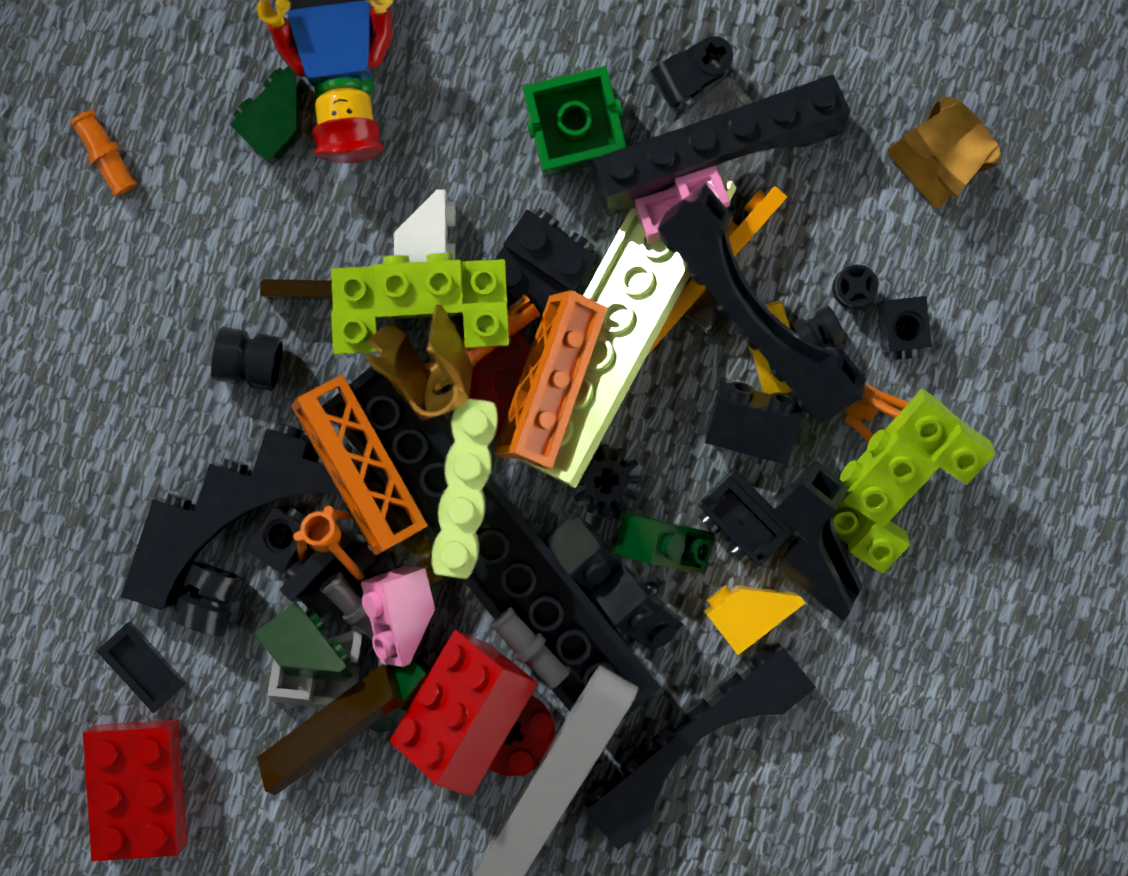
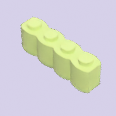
M468 399L465 404L455 408L453 413L452 433L455 443L449 450L445 464V475L449 486L444 491L440 500L438 515L442 531L437 536L432 550V565L435 574L467 579L478 559L479 541L476 531L483 521L486 508L482 488L490 477L492 456L489 445L496 435L499 421L498 410L493 402Z

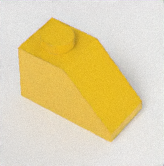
M725 585L706 600L710 606L704 612L732 649L739 655L803 606L805 601L801 596L793 592L739 585L730 590Z

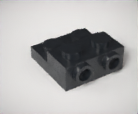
M540 208L535 214L528 209L525 211L494 259H505L507 290L516 301L523 294L530 299L529 303H533L541 315L535 319L538 322L541 321L549 296L570 290L575 292L597 260V256L591 253L595 246L576 232L569 238L556 229L560 222Z

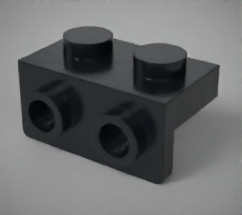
M340 528L341 539L338 545L365 575L377 562L378 557L368 547H365L363 542L350 529ZM316 551L306 562L301 559L287 571L284 576L287 582L279 590L290 602H302L308 609L312 608L319 618H323L335 606L319 590L323 580L337 570L343 574V577L352 586L359 580L346 569L331 551Z

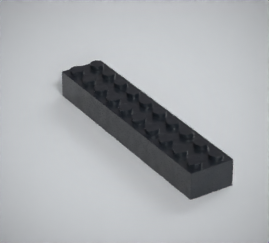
M371 366L352 381L349 386L428 526L422 529V531L434 544L437 536L442 531L438 515L440 500L444 491L449 486L445 475V464L449 450L455 443L452 426L442 414L428 419H421L413 411L410 404L397 392L388 378ZM339 392L326 402L322 408L328 415L342 419L346 403ZM350 412L348 421L356 423ZM346 428L344 435L363 457L367 445V440L363 433ZM371 451L369 459L378 461L373 451ZM371 467L387 487L389 479L385 472ZM490 474L486 485L482 488L486 508L483 521L476 531L479 541L478 559L469 577L461 579L495 620L511 607L514 610L513 612L535 635L540 633L546 639L545 646L565 667L570 669L568 676L552 689L569 712L600 665L637 686V694L623 717L624 719L661 688L659 681L584 588L568 575L545 544V540ZM393 488L392 494L395 496L396 499H399L398 495L396 494Z

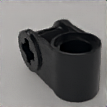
M710 36L687 50L662 61L652 68L649 73L670 109L680 105L679 102L688 96L694 97L703 88L722 78L733 61V50L727 40L719 36ZM706 50H710L712 54L720 52L723 55L718 68L713 63L704 64L703 61L707 54Z

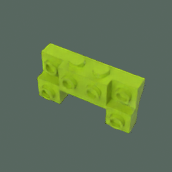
M433 253L426 255V262H409V256L393 255L383 257V264H373V266L331 268L333 354L336 356L357 353L379 354L369 343L370 338L379 331L378 319L433 317L434 308L437 304H441L444 307L448 316H463L466 349L489 346L510 347L505 259L461 262V260H453L452 253Z
M921 389L885 430H878L872 436L867 450L857 461H850L841 473L840 480L849 489L838 509L833 514V523L840 539L848 543L849 552L884 574L910 546L907 531L890 520L939 467L967 485L996 455L992 441L964 423L939 399Z

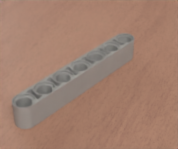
M601 665L598 666L546 750L540 765L533 771L472 871L474 873L473 876H524L631 706L638 691L637 686Z

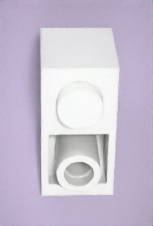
M436 190L394 232V255L409 256V262H426L427 254L452 253L453 260H456L455 243H448V226L456 225L455 201H448L446 190Z

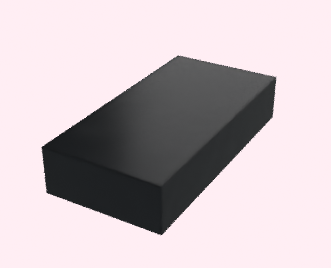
M131 621L127 622L96 651L152 713H155L187 684Z

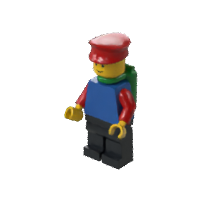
M261 0L257 5L258 16L263 22L268 24L269 32L279 56L295 75L307 77L310 84L314 86L317 98L315 102L317 125L313 128L312 133L316 144L314 155L320 159L334 163H360L374 158L384 149V145L379 140V124L373 120L370 95L374 90L372 69L381 65L393 38L392 11L390 7L393 0H277V11L271 7L270 0Z

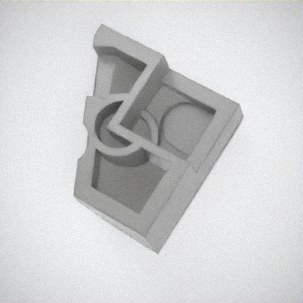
M354 625L350 631L326 639L329 645L337 640L351 658L346 667L353 677L348 681L287 676L276 661L273 660L267 696L274 703L324 708L360 681L365 634Z

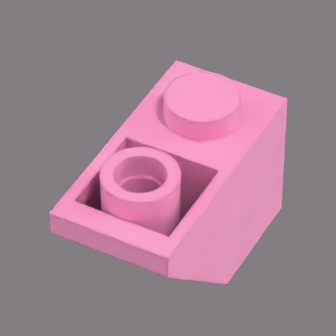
M402 566L361 582L364 594L362 605L365 613L370 618L374 634L372 639L374 651L380 658L381 663L400 667L411 663L435 611L426 569Z

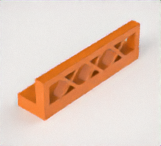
M572 290L549 296L494 455L503 459L519 458L543 469L553 468L608 307Z
M343 374L296 398L291 407L374 555L387 550L428 526ZM337 388L346 403L342 419L325 414L317 398ZM350 412L356 423L348 421ZM332 424L340 426L338 435L334 430ZM346 428L363 433L367 440L363 457L347 452L343 446L342 440ZM371 451H373L378 461L369 459ZM352 461L361 463L359 472ZM367 466L381 469L385 472L389 479L385 495L369 491L363 480ZM393 488L399 499L391 497ZM374 499L382 501V506L380 510L377 504L375 503ZM392 504L405 508L413 525L393 535L385 520L388 505Z

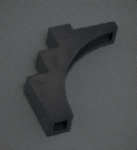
M280 423L278 430L266 428L252 474L247 473L249 465L228 458H224L222 464H209L195 509L191 508L193 500L172 493H168L166 499H153L121 597L159 610L168 608L191 562L226 526L253 509L281 498L308 493H340L318 453L315 452L313 459L308 458L312 443L310 440L303 438L305 430L284 423ZM356 465V469L359 472L361 466ZM366 469L363 481L368 490L384 495L386 485L378 481L379 477L373 470Z

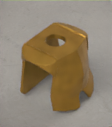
M949 96L938 98L930 111L927 121L903 134V139L887 149L888 156L935 209L941 208L951 195L957 198L975 173L997 167L1001 159L999 145L983 122L960 100Z
M441 304L435 305L428 343L429 353L436 363L421 362L407 335L393 323L381 328L370 338L369 343L380 353L381 357L368 353L365 356L367 361L375 370L388 378L397 392L410 404L413 411L421 419H428L449 412L465 404L469 399L473 362L454 324ZM450 383L453 385V388L447 393L436 395L443 386Z

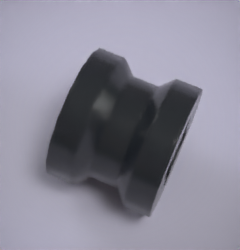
M855 264L846 267L835 276L832 282V293L838 304L850 309H856L869 304L878 293L879 283L877 276L872 269L865 265Z

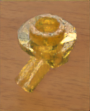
M416 534L402 541V546L423 559L416 562V565L419 568L426 569L429 584L451 578V576L435 574L432 565L433 546Z

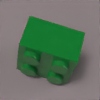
M607 66L522 86L529 121H526L530 139L534 138L543 178L593 166V158L626 147L619 117H623L619 99H614Z

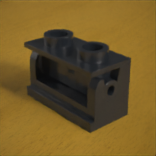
M720 381L719 390L706 426L705 443L788 465L802 423V409L797 401L788 394L775 392L771 395L756 391L752 386L743 382L726 383Z
M734 469L697 504L703 511L698 518L715 535L722 530L733 541L728 548L744 565L752 560L760 567L762 559L766 560L796 532L773 513L774 508Z

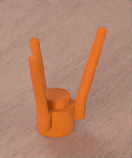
M867 383L864 386L862 399L842 410L848 414L843 422L856 429L869 443L874 434L861 422L862 419L871 422L878 410L896 418L901 411L894 407L903 410L909 402L881 392Z
M326 506L323 512H313L304 518L301 524V531L294 533V539L297 541L298 561L303 559L306 562L307 544H309L314 550L319 552L331 551L357 580H362L364 574L338 545L341 539V530L335 520H349L351 513L334 510L331 506Z

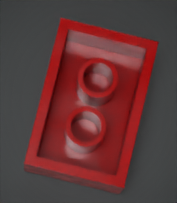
M454 630L390 742L435 785L472 796L538 682L491 644Z
M179 719L100 724L84 731L83 747L91 862L178 856L187 846Z

